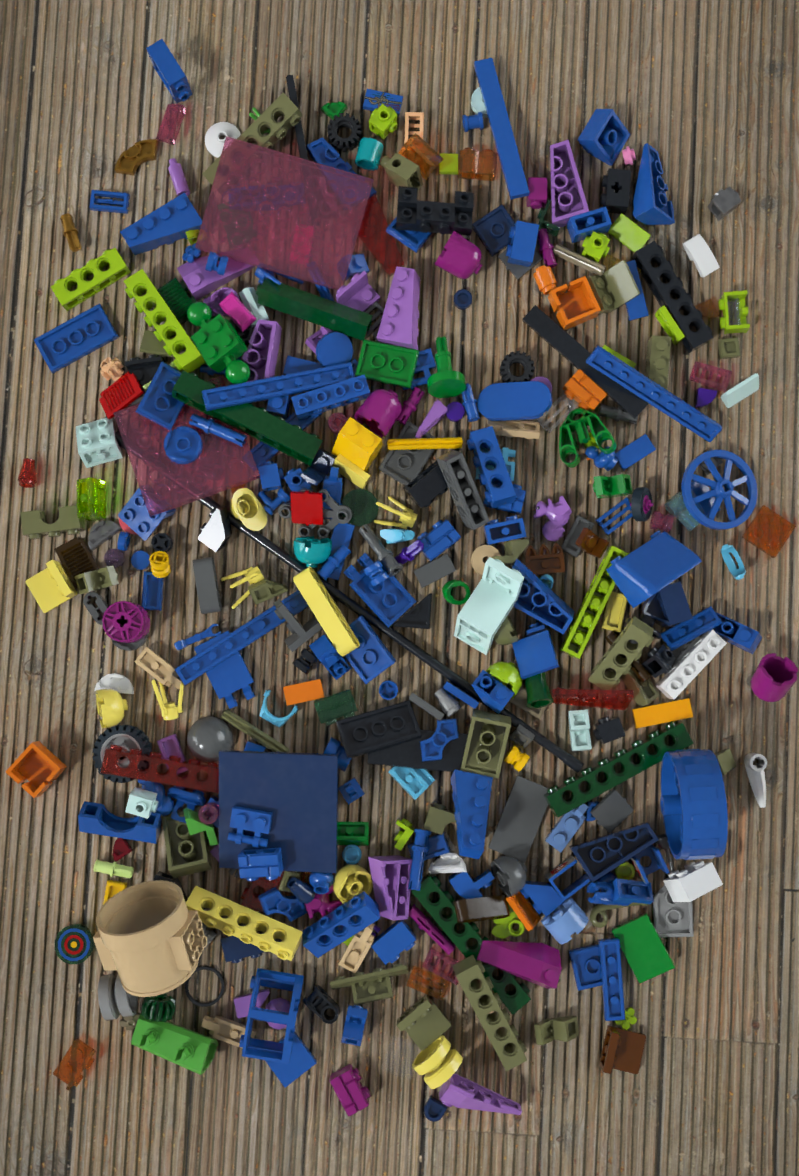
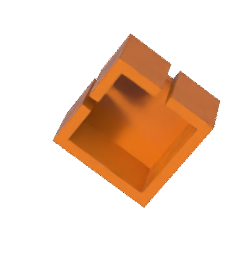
M586 276L571 281L568 287L567 284L550 290L548 300L554 313L558 312L556 318L563 330L596 318L601 311Z
M40 741L32 742L6 770V773L18 784L29 780L30 782L24 783L21 787L33 798H37L53 783L52 781L56 780L67 766Z

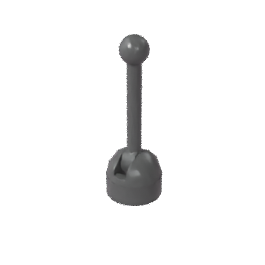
M666 833L657 836L659 839L657 844L661 849L665 850L670 871L673 872L675 870L668 849Z

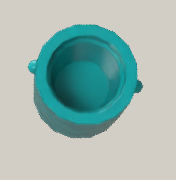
M362 138L358 147L355 164L365 170H377L384 145L373 138Z

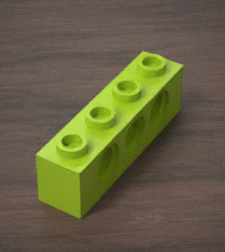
M116 248L108 249L97 259L89 260L84 267L75 269L69 276L55 281L51 289L65 310L69 311L130 274L131 271ZM110 265L107 271H102L105 266ZM94 275L92 280L86 281L88 276ZM73 285H78L76 290L70 291Z

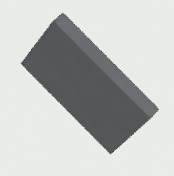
M407 421L397 439L416 438L419 427ZM426 433V434H424L421 438H436V437L432 436V435L429 434V433ZM435 449L389 450L378 470L406 486L421 473Z

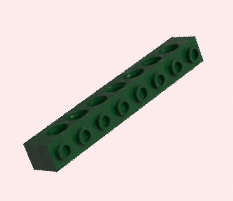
M672 721L665 725L664 730L660 732L655 730L648 734L649 738L633 742L631 748L627 750L622 748L614 753V757L610 759L606 757L598 761V766L594 768L590 766L583 769L581 775L576 778L571 776L564 780L563 785L559 787L554 785L547 789L548 793L544 794V797L554 816L558 818L661 762L665 752L683 750L694 744L683 722ZM667 735L671 737L669 745H666L664 742V738ZM650 744H653L655 747L653 754H649L647 751ZM633 753H636L638 761L633 764L630 758ZM617 762L621 764V770L618 773L614 771V765ZM602 771L605 778L603 781L598 782L597 774ZM582 781L588 783L585 791H581L579 787ZM566 790L571 792V797L568 800H564L562 797L563 792Z
M428 873L421 880V890H411V892L466 958L474 955L476 961H478L477 957L482 941H489L486 936L481 937L478 933L480 929L475 922L463 923L465 927L460 931L454 929V925L458 923L453 903L455 899L448 890L443 891L440 887L442 883L435 875L432 877ZM431 892H438L440 896L437 900H431L429 894ZM444 907L452 909V913L447 916L443 915L441 911ZM469 938H476L477 943L474 946H469L467 940ZM482 962L485 968V972H483L484 977L489 976L494 986L492 990L494 993H498L501 1001L513 1015L531 1000L529 995L530 989L524 982L520 984L516 979L517 976L502 971L500 976H494L492 972L497 968ZM508 984L515 985L514 990L510 992L506 991L505 987Z

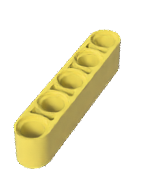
M309 566L294 576V583L337 652L344 657L358 648L360 643L315 570Z

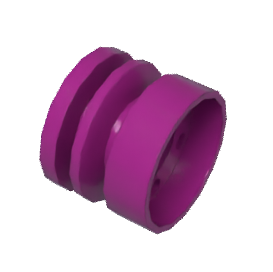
M119 601L110 605L104 612L102 619L103 629L107 636L115 641L124 643L140 641L149 632L151 625L150 616L142 606L127 601ZM121 620H128L127 624H121Z

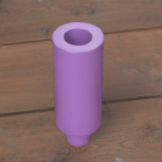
M175 158L169 160L170 166L168 170L177 197L184 192L188 196L190 190L180 163H177Z

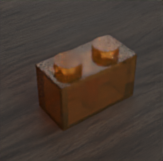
M416 133L407 140L399 151L400 155L419 166L421 176L425 180L443 161V158Z

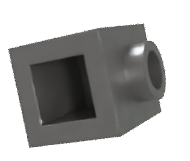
M729 186L725 190L720 189L716 192L707 207L717 220L720 221L737 208L741 199L737 191Z

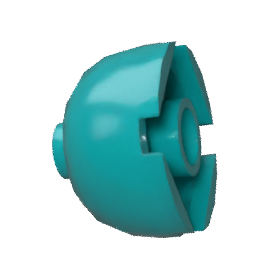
M314 536L297 537L296 540L294 539L293 548L294 554L300 562L306 563L307 567L315 568L318 567V564L328 560L327 558L330 556L332 548L331 539H313Z

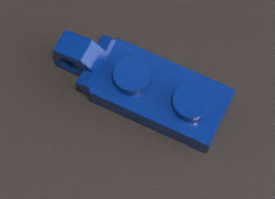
M332 466L330 476H325L323 489L327 490L330 496L340 505L343 478L338 477L340 467ZM323 502L325 509L332 510L326 502Z

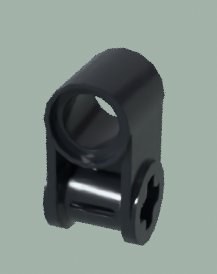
M316 985L314 987L315 990L308 997H305L303 1002L323 1022L332 1024L339 1016L340 1007L321 986ZM331 1008L335 1011V1015L328 1016L325 1010Z

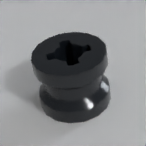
M158 533L153 536L151 544L156 551L167 553L173 547V540L167 534Z

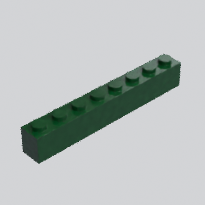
M182 371L172 389L173 398L311 466L323 441L317 435L309 434L303 431L301 427L291 425L285 422L283 418L273 416L264 408H257L251 405V403L206 411L202 390L217 388L216 385L210 381L198 378L192 372Z

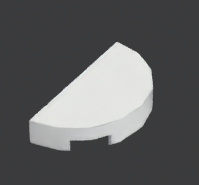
M117 673L107 674L101 678L94 690L113 689L119 693L134 694L133 685L130 680L124 675Z
M451 852L440 855V858L436 859L434 863L432 862L428 869L430 874L467 872L463 859L456 853Z

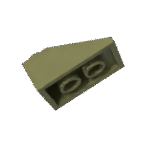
M473 709L460 771L499 779L511 728V717Z
M200 807L194 809L195 812L202 814ZM184 811L177 812L180 817H184ZM171 814L162 816L168 870L173 878L211 870L212 864L206 831L190 835L186 823L171 819Z

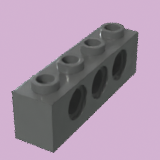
M451 450L436 458L464 526L475 530L490 522L463 453Z

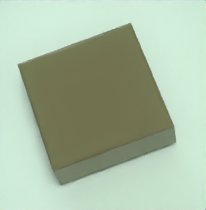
M738 337L718 340L720 359L739 358L741 356Z

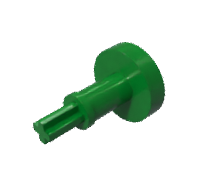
M439 336L436 338L437 353L435 354L437 373L431 375L427 380L428 393L436 398H451L461 394L466 389L465 376L458 371H452V355L448 352L447 339L445 336L442 338Z

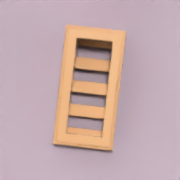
M405 112L404 152L423 153L424 112ZM409 120H420V124H409ZM409 128H420V131H409ZM409 135H419V139H409ZM408 143H419V147H408Z

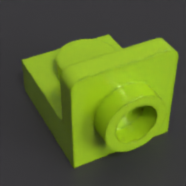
M398 818L396 820V824L404 829L403 832L399 830L394 838V841H396L394 847L400 851L414 832L413 824L405 818L402 820Z

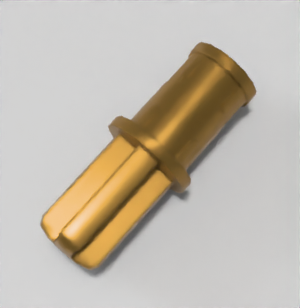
M63 214L60 218L64 228L63 235L67 238L70 250L77 252L81 250L78 230L75 228L72 215Z

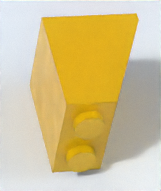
M350 417L338 433L331 454L336 457L341 454L366 472L383 448L382 439Z

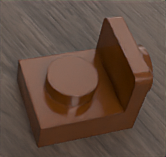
M584 527L575 544L585 553L601 558L609 542L599 538L590 529Z

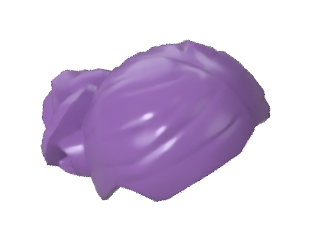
M223 287L203 300L210 307L212 316H217L218 314L228 316L218 304L231 292L240 300L235 290Z

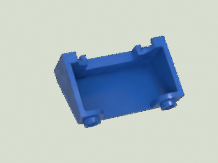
M658 530L650 536L651 540L623 558L618 556L610 562L612 566L606 571L630 605L635 608L701 563L702 560L697 554L667 532L661 533Z

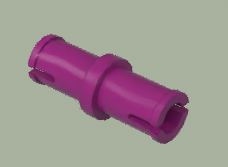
M540 229L537 235L540 246L539 253L542 254L546 267L554 268L557 266L553 253L554 246L550 243L547 229Z
M415 387L407 401L403 402L404 406L396 420L402 425H405L412 412L417 410L416 406L423 395H425V392H420L421 389Z

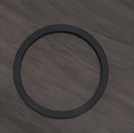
M201 966L196 968L194 973L199 970H210L219 977L221 981L219 996L209 1003L196 1001L188 990L189 979L185 982V992L192 1003L197 1006L207 1007L218 1002L223 995L224 979L215 968Z

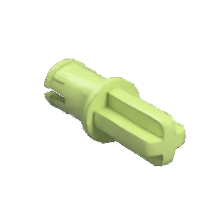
M97 859L93 871L109 874L110 877L119 876L130 879L133 876L134 868L117 864L115 861L111 863Z

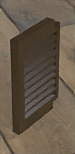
M76 537L54 549L75 589L78 588L75 580L76 575L99 569L84 538L78 540Z

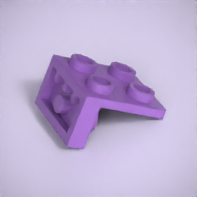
M365 271L361 274H355L347 286H341L336 292L337 303L365 312L376 301L380 300V296L368 284V277Z

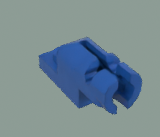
M616 878L611 883L591 882L587 887V893H595L593 898H588L589 903L628 906L633 902L643 904L654 902L651 882L645 884L642 881Z

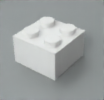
M704 861L688 863L684 866V870H675L668 874L669 877L663 880L673 902H691L723 885L713 863H704Z

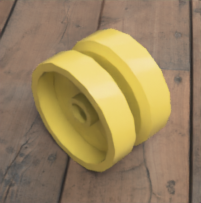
M444 1035L437 1038L425 1050H421L412 1063V1067L419 1075H425L424 1081L431 1089H435L445 1083L457 1071L463 1060V1057L456 1049H450L451 1043Z

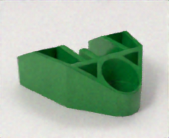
M582 408L572 410L560 427V458L570 468L576 467L581 460L574 431L577 432L580 444H586L591 440L587 426H590L596 444L604 454H611L617 447L615 439L595 413ZM577 414H583L580 419L574 420ZM611 440V447L607 449L602 447L604 441ZM569 454L576 455L573 462L566 461Z

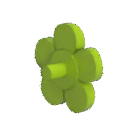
M628 1007L625 1010V1020H615V1023L621 1025L626 1030L630 1028V1024H636L637 1018L634 1016V1009Z

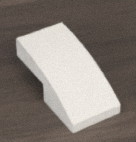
M700 234L682 243L689 260L694 261L700 277H705L720 268L712 251Z

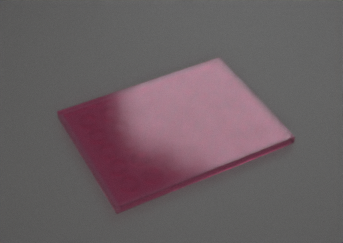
M226 136L195 248L208 253L211 251L219 256L229 257L232 260L338 290L344 285L374 180Z

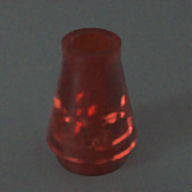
M23 459L17 479L19 486L24 488L35 487L37 483L35 460Z

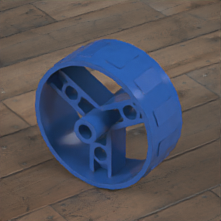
M685 749L665 752L661 764L660 805L666 837L673 857L676 860L722 857L727 844L728 813L723 777L715 754L710 749Z

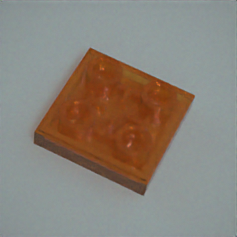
M763 505L742 535V538L772 558H775L796 526Z

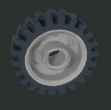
M117 725L105 730L96 740L95 748H93L92 752L94 753V756H92L93 761L95 760L94 766L98 768V773L103 775L105 779L118 783L130 782L142 776L152 762L153 751L149 737L144 734L145 732L131 725ZM121 748L127 752L125 759L119 756Z

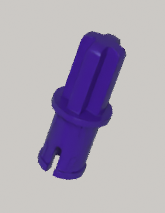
M416 540L409 547H404L402 552L394 557L395 560L402 565L414 560V556L424 550V543Z

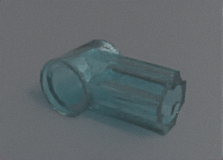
M681 492L676 493L664 504L665 509L672 516L677 517L688 531H691L700 524L687 510Z

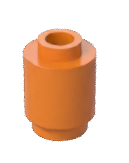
M546 265L535 269L536 272L533 276L538 288L544 295H548L550 290L557 288L556 285L558 284L550 266L546 267Z

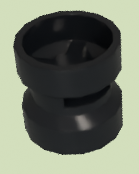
M304 648L301 651L300 657L296 658L293 664L302 672L308 674L311 671V666L316 664L319 659Z

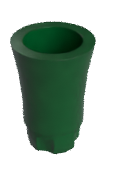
M545 672L525 679L528 708H541L554 702L549 691Z

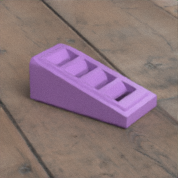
M438 399L420 425L415 436L416 438H421L444 418L448 411Z

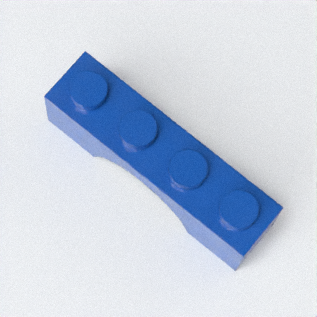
M84 801L78 815L79 832L156 844L161 831V813L152 812L148 819L140 816L122 818L110 813L104 804Z

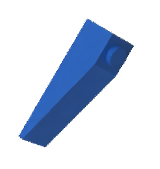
M648 143L643 148L633 199V215L636 220H639L644 225L674 224L672 201L667 200L665 192L668 191V187L661 178L663 169L659 154Z

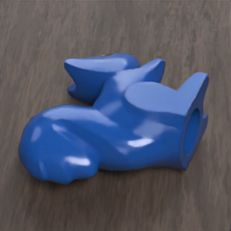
M141 776V779H138V783L142 784L141 789L158 793L156 801H159L155 813H161V816L171 814L174 809V801L171 800L170 796H166L165 788L158 777Z

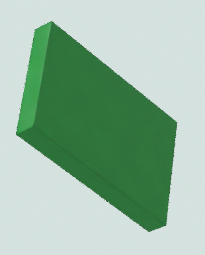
M364 340L355 377L365 374L366 380L411 388L419 350Z
M647 913L612 928V933L615 938H619L620 948L639 984L675 968Z

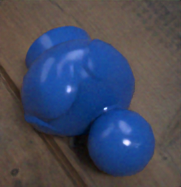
M589 446L585 451L587 460L594 459V465L598 468H605L609 471L618 462V459L615 458V451L611 454H604L602 451L599 453L595 446Z
M311 872L309 883L314 887V892L317 894L328 893L329 888L334 883L333 874L335 873Z

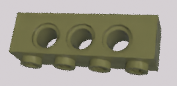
M634 616L592 669L588 681L606 693L611 688L615 689L621 680L619 679L621 675H626L631 669L630 664L633 660L637 661L643 653L641 650L645 646L649 647L652 643L654 629ZM629 640H635L638 643L632 644ZM618 654H624L626 658H622ZM607 668H613L615 671H609Z

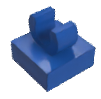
M355 777L338 787L348 805L365 794Z

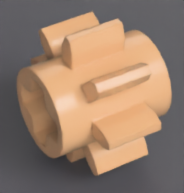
M108 357L100 364L102 369L100 373L107 381L110 378L116 381L123 375L124 371L122 368L124 365L117 357L113 360Z

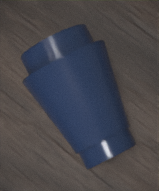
M295 877L288 881L287 887L300 903L308 904L314 899L315 892L311 885Z

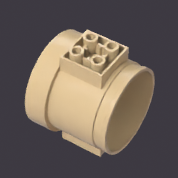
M155 880L130 886L111 897L100 908L96 917L98 931L94 935L93 940L104 970H117L124 990L133 996H157L183 984L196 970L199 957L207 946V937L204 934L202 920L199 918L198 911H188L181 888L173 882Z

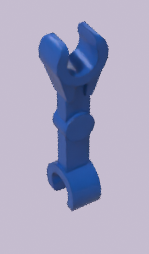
M212 624L202 633L175 642L176 650L184 649L188 645L199 642L204 638L220 635L222 631L216 634L212 632V629L219 626V624Z

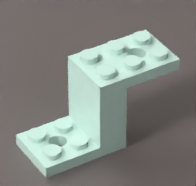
M489 557L485 563L481 581L457 616L454 636L487 655L496 632L518 600L525 577L518 570L505 566L499 559Z

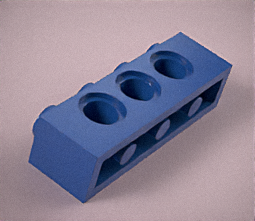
M364 374L293 396L291 399L299 420L367 399L370 395V390Z
M490 426L470 432L467 445L469 450L473 451L475 468H479V480L481 485L485 486L487 503L490 502L492 508L513 503L516 493L493 427ZM486 448L489 452L484 453L480 449ZM492 465L495 469L489 470L486 466ZM497 482L501 487H494L492 483Z
M364 891L354 896L342 906L337 907L311 926L306 927L302 931L303 946L319 958L379 920L378 903Z

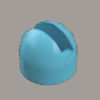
M549 574L542 575L539 579L552 589L554 584L553 577Z

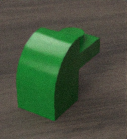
M620 474L610 477H594L593 490L598 499L633 494L630 475Z

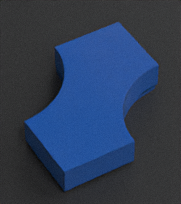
M457 718L437 720L435 733L429 739L420 742L422 762L442 760V752L445 745L451 740L459 738Z
M276 887L258 896L266 915L280 913L285 915L291 922L307 913L304 903H300L295 896L282 895Z

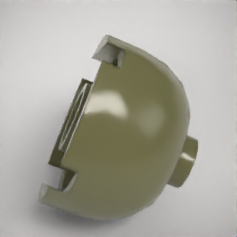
M510 616L505 618L493 638L499 645H509L519 641Z

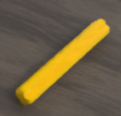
M461 437L388 439L387 441L388 450L462 448L463 446Z

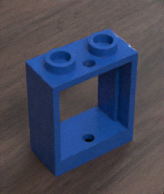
M163 39L147 47L146 50L154 69L175 102L178 104L179 102L186 101L193 95L187 77Z

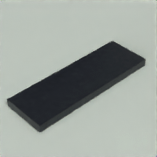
M420 729L421 738L368 753L367 764L443 772L461 770L468 734L458 733V739L448 742L443 749L442 760L422 762L420 742L429 739L435 731Z

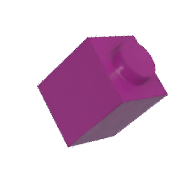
M528 177L527 185L530 193L529 196H526V207H531L532 209L545 207L547 202V178Z

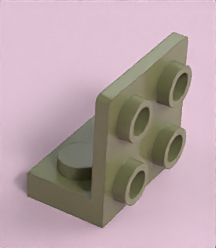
M625 260L605 271L602 276L587 277L601 309L599 314L611 313L640 295V291Z
M426 994L397 1019L396 1026L401 1032L405 1030L420 1050L423 1051L451 1027V1023L429 995Z

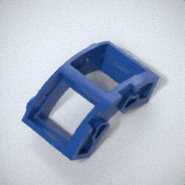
M257 969L256 976L251 978L250 988L253 991L245 1035H241L239 1047L243 1048V1057L289 1064L303 987V975ZM260 986L293 991L289 1013L257 1008L256 1004ZM253 1020L287 1025L284 1043L251 1038Z

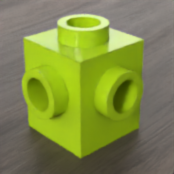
M381 104L379 108L373 110L370 116L369 130L385 140L388 134L393 133L398 126L397 113L392 107H386L384 104Z
M593 231L591 237L586 236L582 244L584 250L581 255L599 263L601 257L605 258L610 249L607 246L610 239L601 232L596 233Z

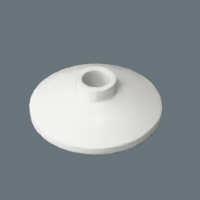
M216 123L206 132V148L211 155L218 158L241 133L231 123ZM220 136H226L224 139H219Z

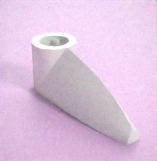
M749 753L744 759L746 772L754 796L760 808L766 807L764 769L767 767V759L761 754ZM754 759H758L757 766L753 765Z

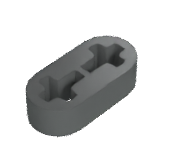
M89 592L84 596L83 603L93 619L98 624L103 625L102 620H100L101 614L99 610L104 613L108 605L100 594ZM90 597H97L95 601L98 606L97 608L94 604H89L91 601Z

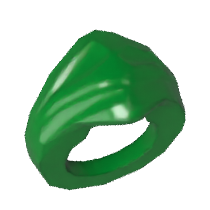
M461 580L448 581L442 587L444 598L451 604L462 605L470 597L468 585ZM462 586L466 591V595L462 600H455L450 595L451 589Z

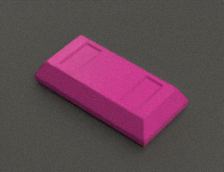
M233 292L218 304L242 332L257 320Z

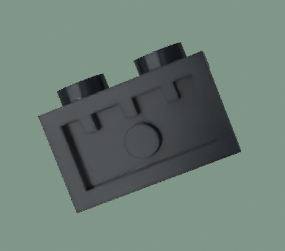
M150 355L146 359L139 357L129 359L130 361L125 362V366L131 374L134 373L140 386L143 387L153 379L160 363H166V361L160 355Z

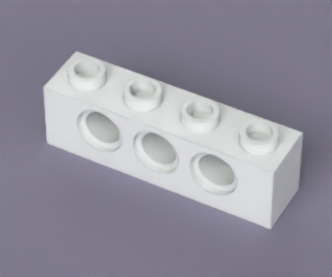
M709 630L701 636L700 640L655 686L668 699L674 700L727 643L714 630Z

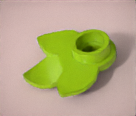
M509 904L510 916L493 920L496 925L491 933L501 939L510 935L518 937L525 931V926ZM518 923L519 928L513 929L512 925Z

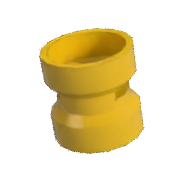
M163 551L152 553L149 561L153 576L157 578L168 576L171 572L168 554Z
M513 745L506 753L503 761L507 764H512L514 769L520 772L530 756L526 753H521L519 748Z

